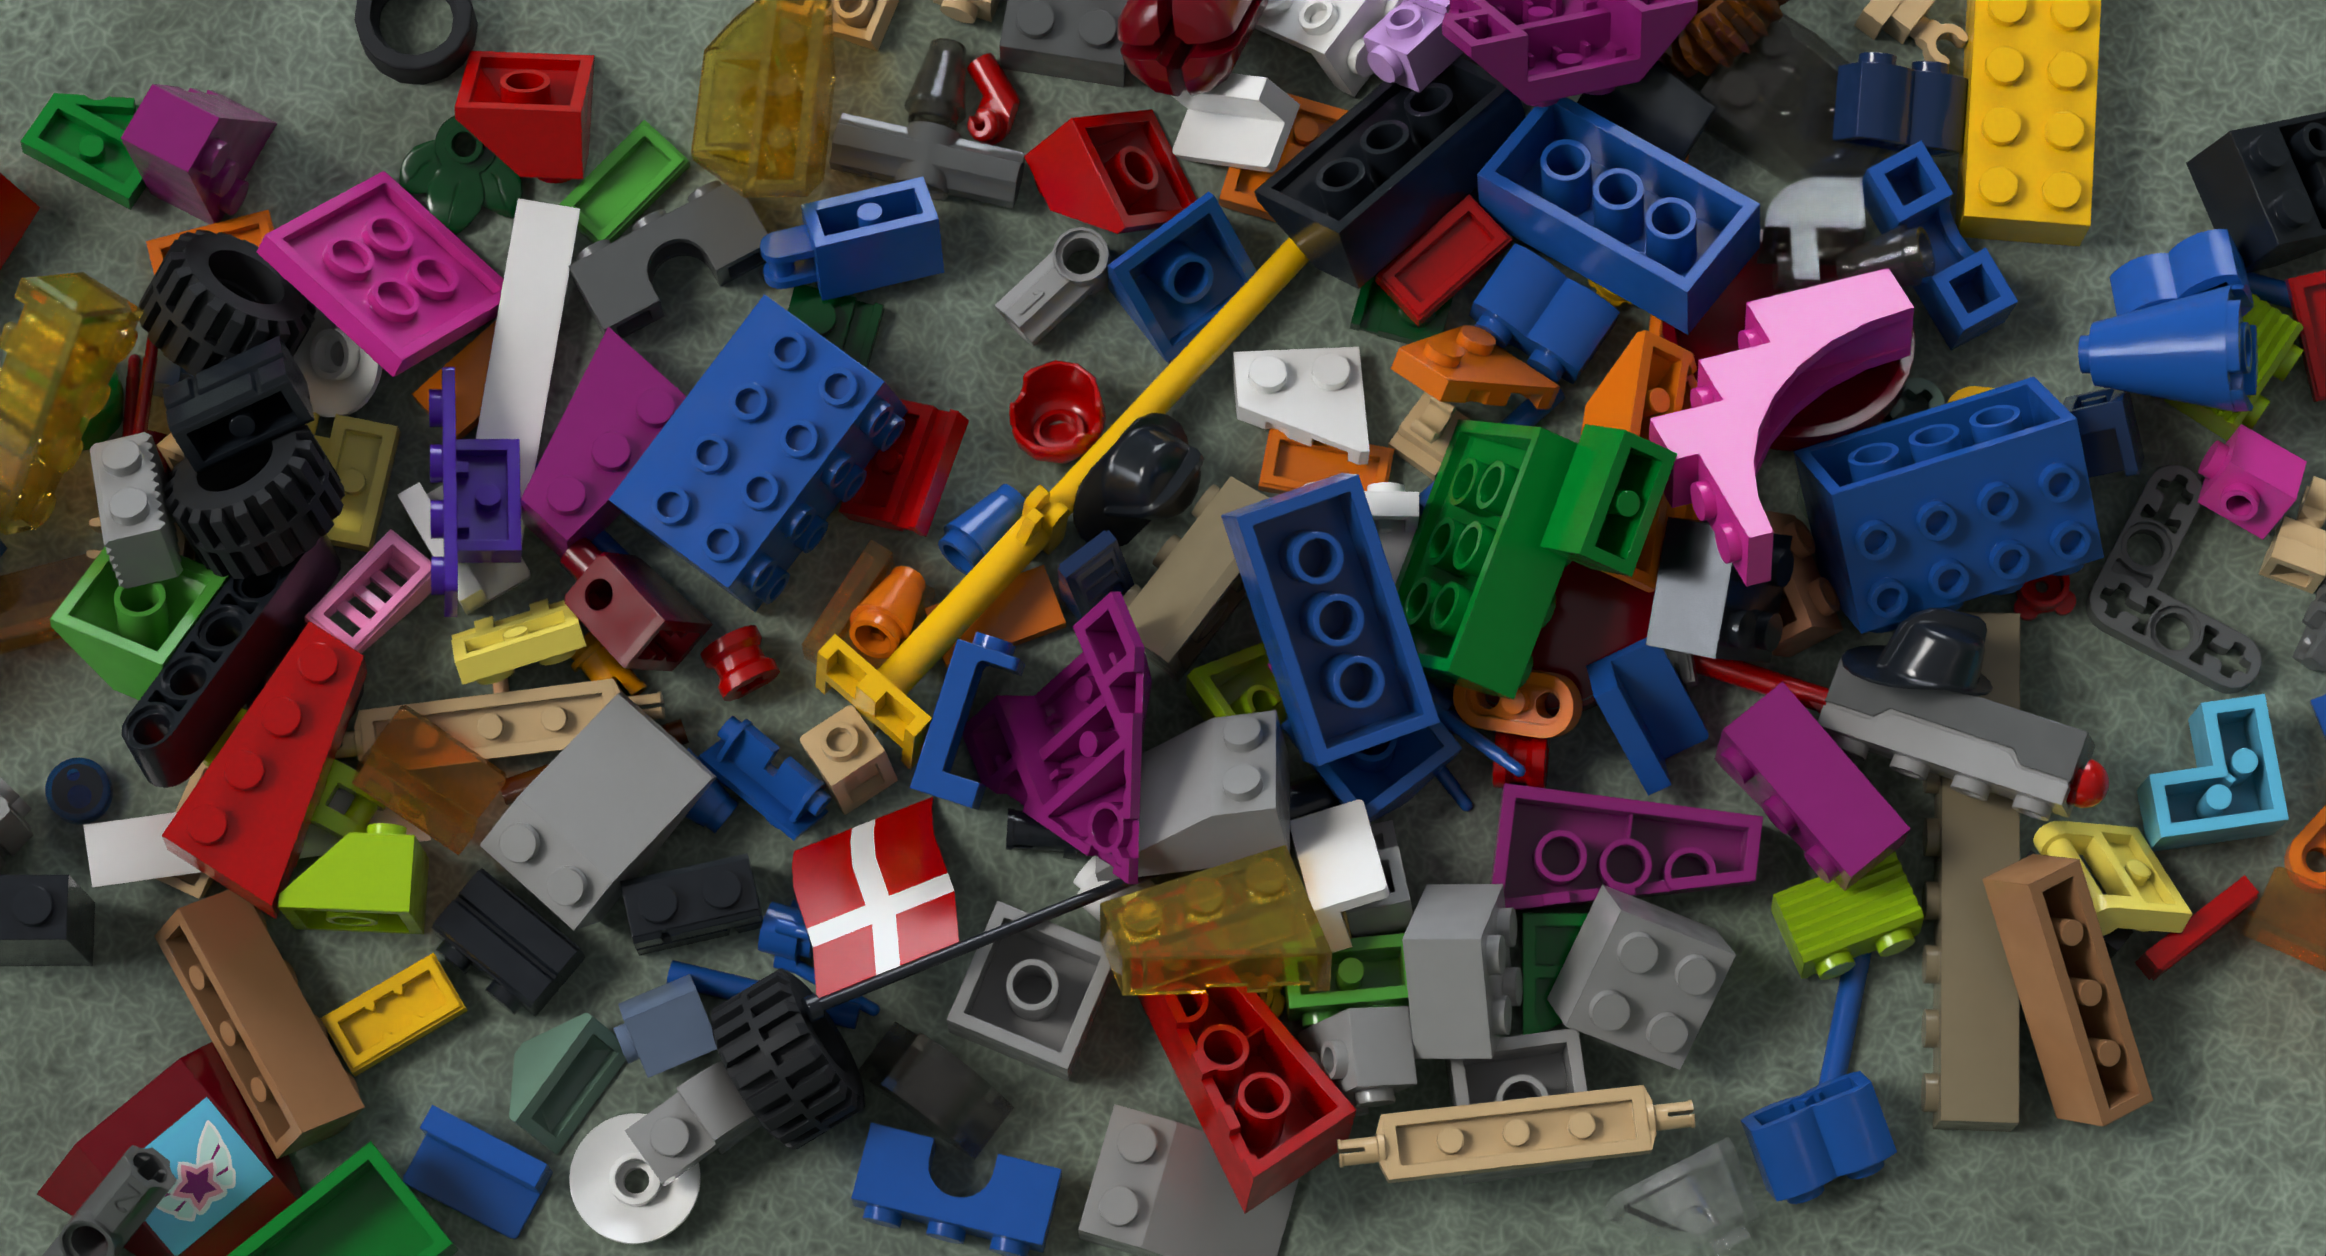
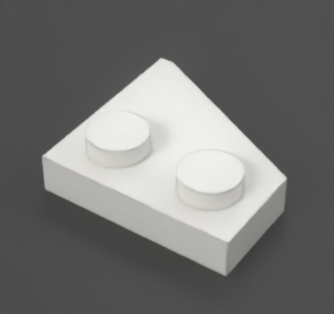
M1359 347L1233 352L1232 370L1238 420L1262 429H1277L1283 432L1287 438L1312 447L1314 440L1348 452L1347 461L1358 465L1368 464L1370 450Z

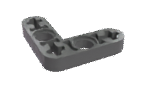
M2166 465L2156 470L2144 486L2088 593L2086 600L2087 615L2092 624L2102 632L2211 689L2225 694L2238 693L2246 689L2259 674L2262 662L2260 651L2255 642L2246 635L2157 590L2201 506L2198 503L2202 483L2197 474L2181 465ZM2173 481L2179 482L2184 486L2181 496L2189 501L2188 505L2178 502L2164 524L2176 527L2177 531L2175 534L2161 522L2152 520L2164 500V494L2156 489L2157 485L2168 488ZM2144 510L2152 519L2142 518L2140 516L2141 512ZM2136 534L2152 536L2161 547L2160 561L2150 566H2143L2134 562L2127 552L2129 538ZM2116 589H2120L2128 594L2125 604L2129 608L2142 614L2148 602L2156 606L2157 609L2146 621L2143 633L2140 634L2133 630L2140 618L2125 611H2121L2116 618L2108 616L2105 613L2108 603L2100 598V594L2111 596ZM2173 617L2185 623L2190 632L2188 646L2181 650H2171L2160 644L2155 630L2159 621L2164 618ZM2204 632L2214 637L2207 646L2213 652L2225 655L2231 648L2238 650L2241 653L2239 664L2247 669L2246 674L2242 671H2236L2230 678L2223 676L2219 673L2222 668V662L2207 653L2202 656L2199 664L2191 661L2189 658L2201 645Z

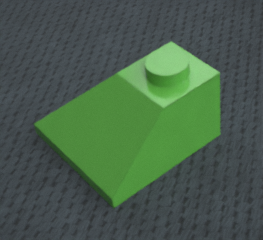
M104 547L52 615L50 623L51 627L113 690L140 700L230 577L229 575L225 577L215 575L211 569L207 570L202 563L180 555L183 571L178 577L127 589L119 586L112 563H110L109 555H107L106 547Z

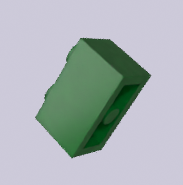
M1585 424L1540 547L1593 570L1632 577L1678 453L1626 430Z

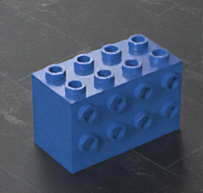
M764 294L608 500L636 525L756 613L763 602L770 604L782 593L790 578L787 570L802 551L809 553L822 540L829 525L826 519L839 501H849L862 487L867 476V471L864 468L879 449L886 451L897 441L905 427V420L902 418L908 412V409L884 380Z
M2034 376L1793 451L1809 526L1816 546L1815 553L1820 575L1831 583L1840 602V609L1861 634L1866 632H1889L1898 628L1900 623L1914 612L1928 608L1957 610L1964 604V601L1987 594H2010L2021 589L2025 582L2047 575H2070L2080 571L2085 563L2104 558L2077 418Z

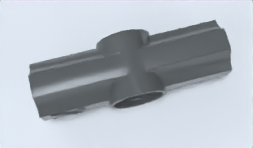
M842 113L835 129L829 163L830 168L833 170L893 183L924 177L932 200H944L948 195L1014 209L1023 178L1025 153L965 140L955 130L932 122L914 121L905 127Z
M134 1145L129 1147L95 1191L85 1200L64 1226L62 1232L42 1256H118L138 1228L177 1181L171 1172L170 1161L153 1147L148 1149L139 1148Z

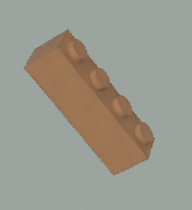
M2031 854L1983 878L1982 880L2056 1118L2104 1127L2153 1101L2080 859Z
M231 890L223 891L178 908L154 937L276 1159L343 1131L365 1108L359 1097L357 1083L353 1076L344 1070L329 1043L325 1025L318 1016L313 1014L298 987L294 969L282 958L267 931L266 920L261 910Z

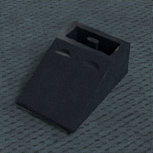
M2326 111L2229 131L2186 162L2213 228L2227 229L2244 260L2246 273L2272 268L2326 248Z

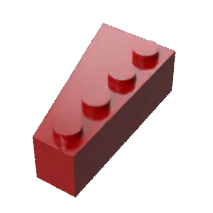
M309 621L162 834L168 851L274 919H277L280 911L278 908L279 893L287 887L294 867L296 868L316 806L319 805L333 760L341 746L368 673L364 655Z
M1194 920L1142 953L1135 992L1243 1212L1246 1214L1338 1152L1337 1139H1349L1356 1108Z

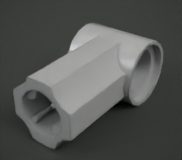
M1084 227L1069 229L1060 235L1054 244L1053 251L995 304L996 310L1023 340L1034 347L1086 297L1096 294L1108 284V265L1111 263L1107 243L1093 229ZM1088 250L1098 255L1099 262L1095 269L1089 273L1075 274L1066 268L1067 260L1077 251Z

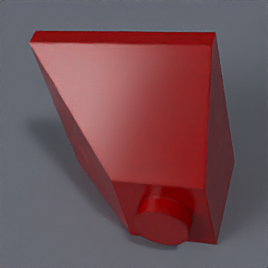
M470 51L455 104V119L519 177H534L543 182L555 184L564 183L571 179H583L589 155L595 56Z
M1152 109L1071 118L1024 156L1035 178L1036 187L1045 198L1050 211L1116 234L1158 229L1197 200Z

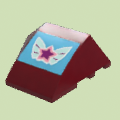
M213 1042L179 1058L80 1139L37 1193L41 1198L73 1216L132 1145L144 1149L153 1147L170 1161L171 1172L177 1181L124 1247V1249L136 1256H227L304 1195L289 1154L276 1159Z

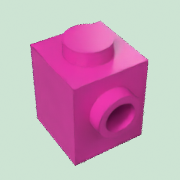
M2241 424L2225 444L2217 440L2205 454L2198 469V473L2205 477L2198 503L2263 540L2296 501L2307 461Z

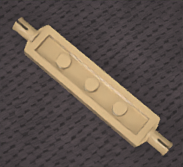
M605 679L359 710L354 726L355 731L345 732L341 743L343 746L337 750L334 759L358 756V760L365 773L373 775L562 751L622 690L616 679ZM661 691L652 694L628 696L639 707L664 704ZM664 707L642 709L652 719H665Z
M1644 1085L1381 1114L1376 1136L1346 1140L1337 1139L1338 1153H1344L1339 1154V1166L1343 1168L1344 1166L1379 1162L1380 1169L1388 1183L1644 1155L1651 1153L1657 1134L1656 1131L1688 1127L1695 1128V1114H1691L1694 1107L1692 1100L1653 1105L1652 1099Z

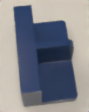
M2106 388L2066 397L2063 405L2078 421L2088 477L2091 478L2124 470L2126 477L2140 474L2145 457L2130 392Z

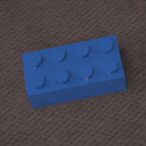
M1567 97L1559 98V101L1551 106L1534 107L1477 174L1479 205L1506 233L1687 335L1760 248V203Z
M1339 473L1221 515L1302 761L1320 766L1440 723L1359 474Z

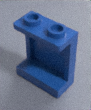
M979 632L975 633L972 643L957 639L912 778L911 789L979 810L986 786L950 773L984 669L991 666L1019 676L1023 674L1025 663L1013 656L1016 649L1013 643Z

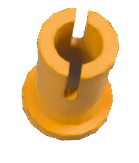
M591 632L584 636L586 647L576 649L575 654L571 657L574 661L571 665L573 671L578 672L582 670L590 681L618 679L631 696L640 695L647 688L644 681H641L631 669L623 668Z

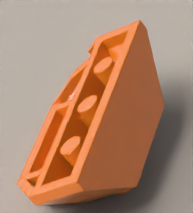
M1647 330L1637 332L1586 403L1581 434L1585 424L1626 430L1649 440L1650 418L1692 408L1690 393L1692 388L1697 387V381L1693 375L1697 371L1694 354ZM1663 493L1633 576L1609 572L1604 573L1648 593L1655 591L1668 517L1699 520L1692 503L1672 508Z

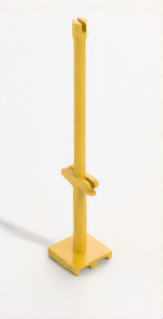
M1290 237L1050 491L1040 484L1029 494L1023 505L1022 517L878 670L836 634L817 652L815 687L824 695L832 687L855 707L873 734L881 729L903 748L901 762L910 770L919 760L932 718L906 696L908 692L1042 550L1049 555L1065 537L1068 517L1073 513L1078 486L1089 470L1117 442L1123 432L1137 418L1150 413L1166 414L1307 264L1309 259Z

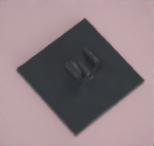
M1659 60L1656 61L1640 82L1617 86L1613 92L1604 95L1583 93L1577 101L1578 104L1683 162L1718 108L1716 104Z

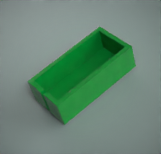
M370 1141L227 1256H452L459 1250L378 1148Z

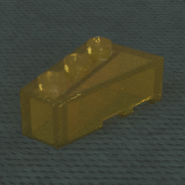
M1286 845L1100 903V942L1122 996L1206 994V987H1247V993L1268 992V986L1309 985V991H1330L1332 951Z

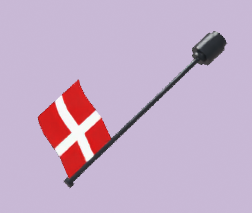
M1310 773L1290 781V820L1342 805L1323 780L1315 773ZM932 796L794 851L792 860L794 897L813 951L816 994L801 999L803 1010L811 1023L825 1017V1010L1162 874L1138 877V884H1127L1121 879L1110 881L959 942L955 891L934 836L932 818L934 797ZM1290 830V851H1291V850L1295 849V845H1294L1292 833H1291V830Z

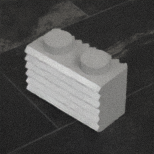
M142 432L95 443L90 448V456L104 547H106L107 555H109L110 563H112L113 571H115L116 578L118 579L119 586L128 589L178 577L183 571L180 563L182 560L177 544L175 520L167 509L165 503L167 497L164 493L166 483L169 481L152 435Z

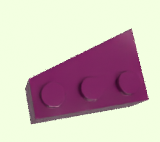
M152 84L124 131L121 140L151 195L208 224L220 222L225 213L232 216L241 207L249 188V183L245 181V178L277 123L213 90H207V93H204L196 88H189L186 91L178 86Z
M610 327L607 328L521 497L523 524L560 558L579 539L586 537L592 542L599 533L604 531L622 513L608 499L687 397Z
M1783 681L1723 729L1714 758L1715 761L1764 810L1770 821L1781 832L1788 834L1805 851L1804 856L1808 864L1826 883L1834 880L1846 891L1905 843L1911 828Z

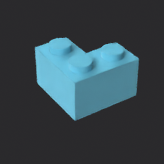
M2265 694L2201 703L2188 719L2197 768L2150 774L2137 789L2145 838L2153 852L2274 835L2289 820Z

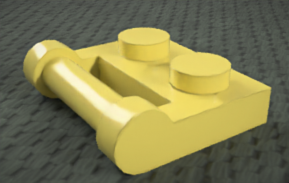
M2052 821L2043 825L2035 833L2033 842L2040 855L2080 859L2103 936L2110 934L2117 928L2135 929L2141 932L2181 933L2193 913L2138 827ZM2079 855H2083L2091 868L2092 874L2100 882L2106 894L2103 895Z

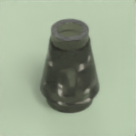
M938 38L930 42L929 50L925 55L904 104L906 111L909 113L908 123L914 121L932 122L956 131L958 124L965 120V56L967 50L963 44L947 38Z
M1902 224L1848 250V252L1838 254L1836 256V271L1839 280L1889 268L1901 287L1921 285L1922 278L1933 276L1935 273L1934 253L1926 231L1921 226L1909 229L1907 225Z

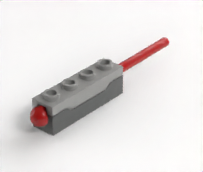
M1694 655L1698 674L1764 695L1783 681L1805 708L1817 711L1820 714L1817 722L1848 757L1864 761L1868 752L1891 759L1889 767L1892 770L1923 781L1927 779L1929 772L1952 779L1950 788L1956 792L1983 801H1987L1990 792L2014 800L2012 809L2038 820L2049 821L2051 813L2070 818L2074 806L2078 808L2096 806L2105 798L2109 790L2107 771L2099 762L2091 759L2095 749L2091 736L2086 731L1978 696L1948 690L1903 689L1871 683L1852 675L1843 667L1841 659L1829 689L1744 661L1713 659Z

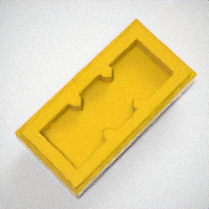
M433 952L320 1019L351 1073L356 1077L468 1010Z

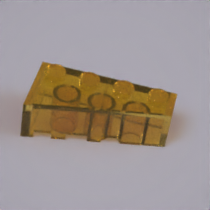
M84 272L21 278L14 298L24 304L18 324L11 321L4 325L0 337V348L7 352L3 367L0 368V532L4 535L36 530L50 517L57 501L54 493L63 474L69 471L78 461L84 446L81 438L91 418L95 417L107 403L111 392L108 383L118 363L122 362L130 354L138 338V332L135 328L144 310Z

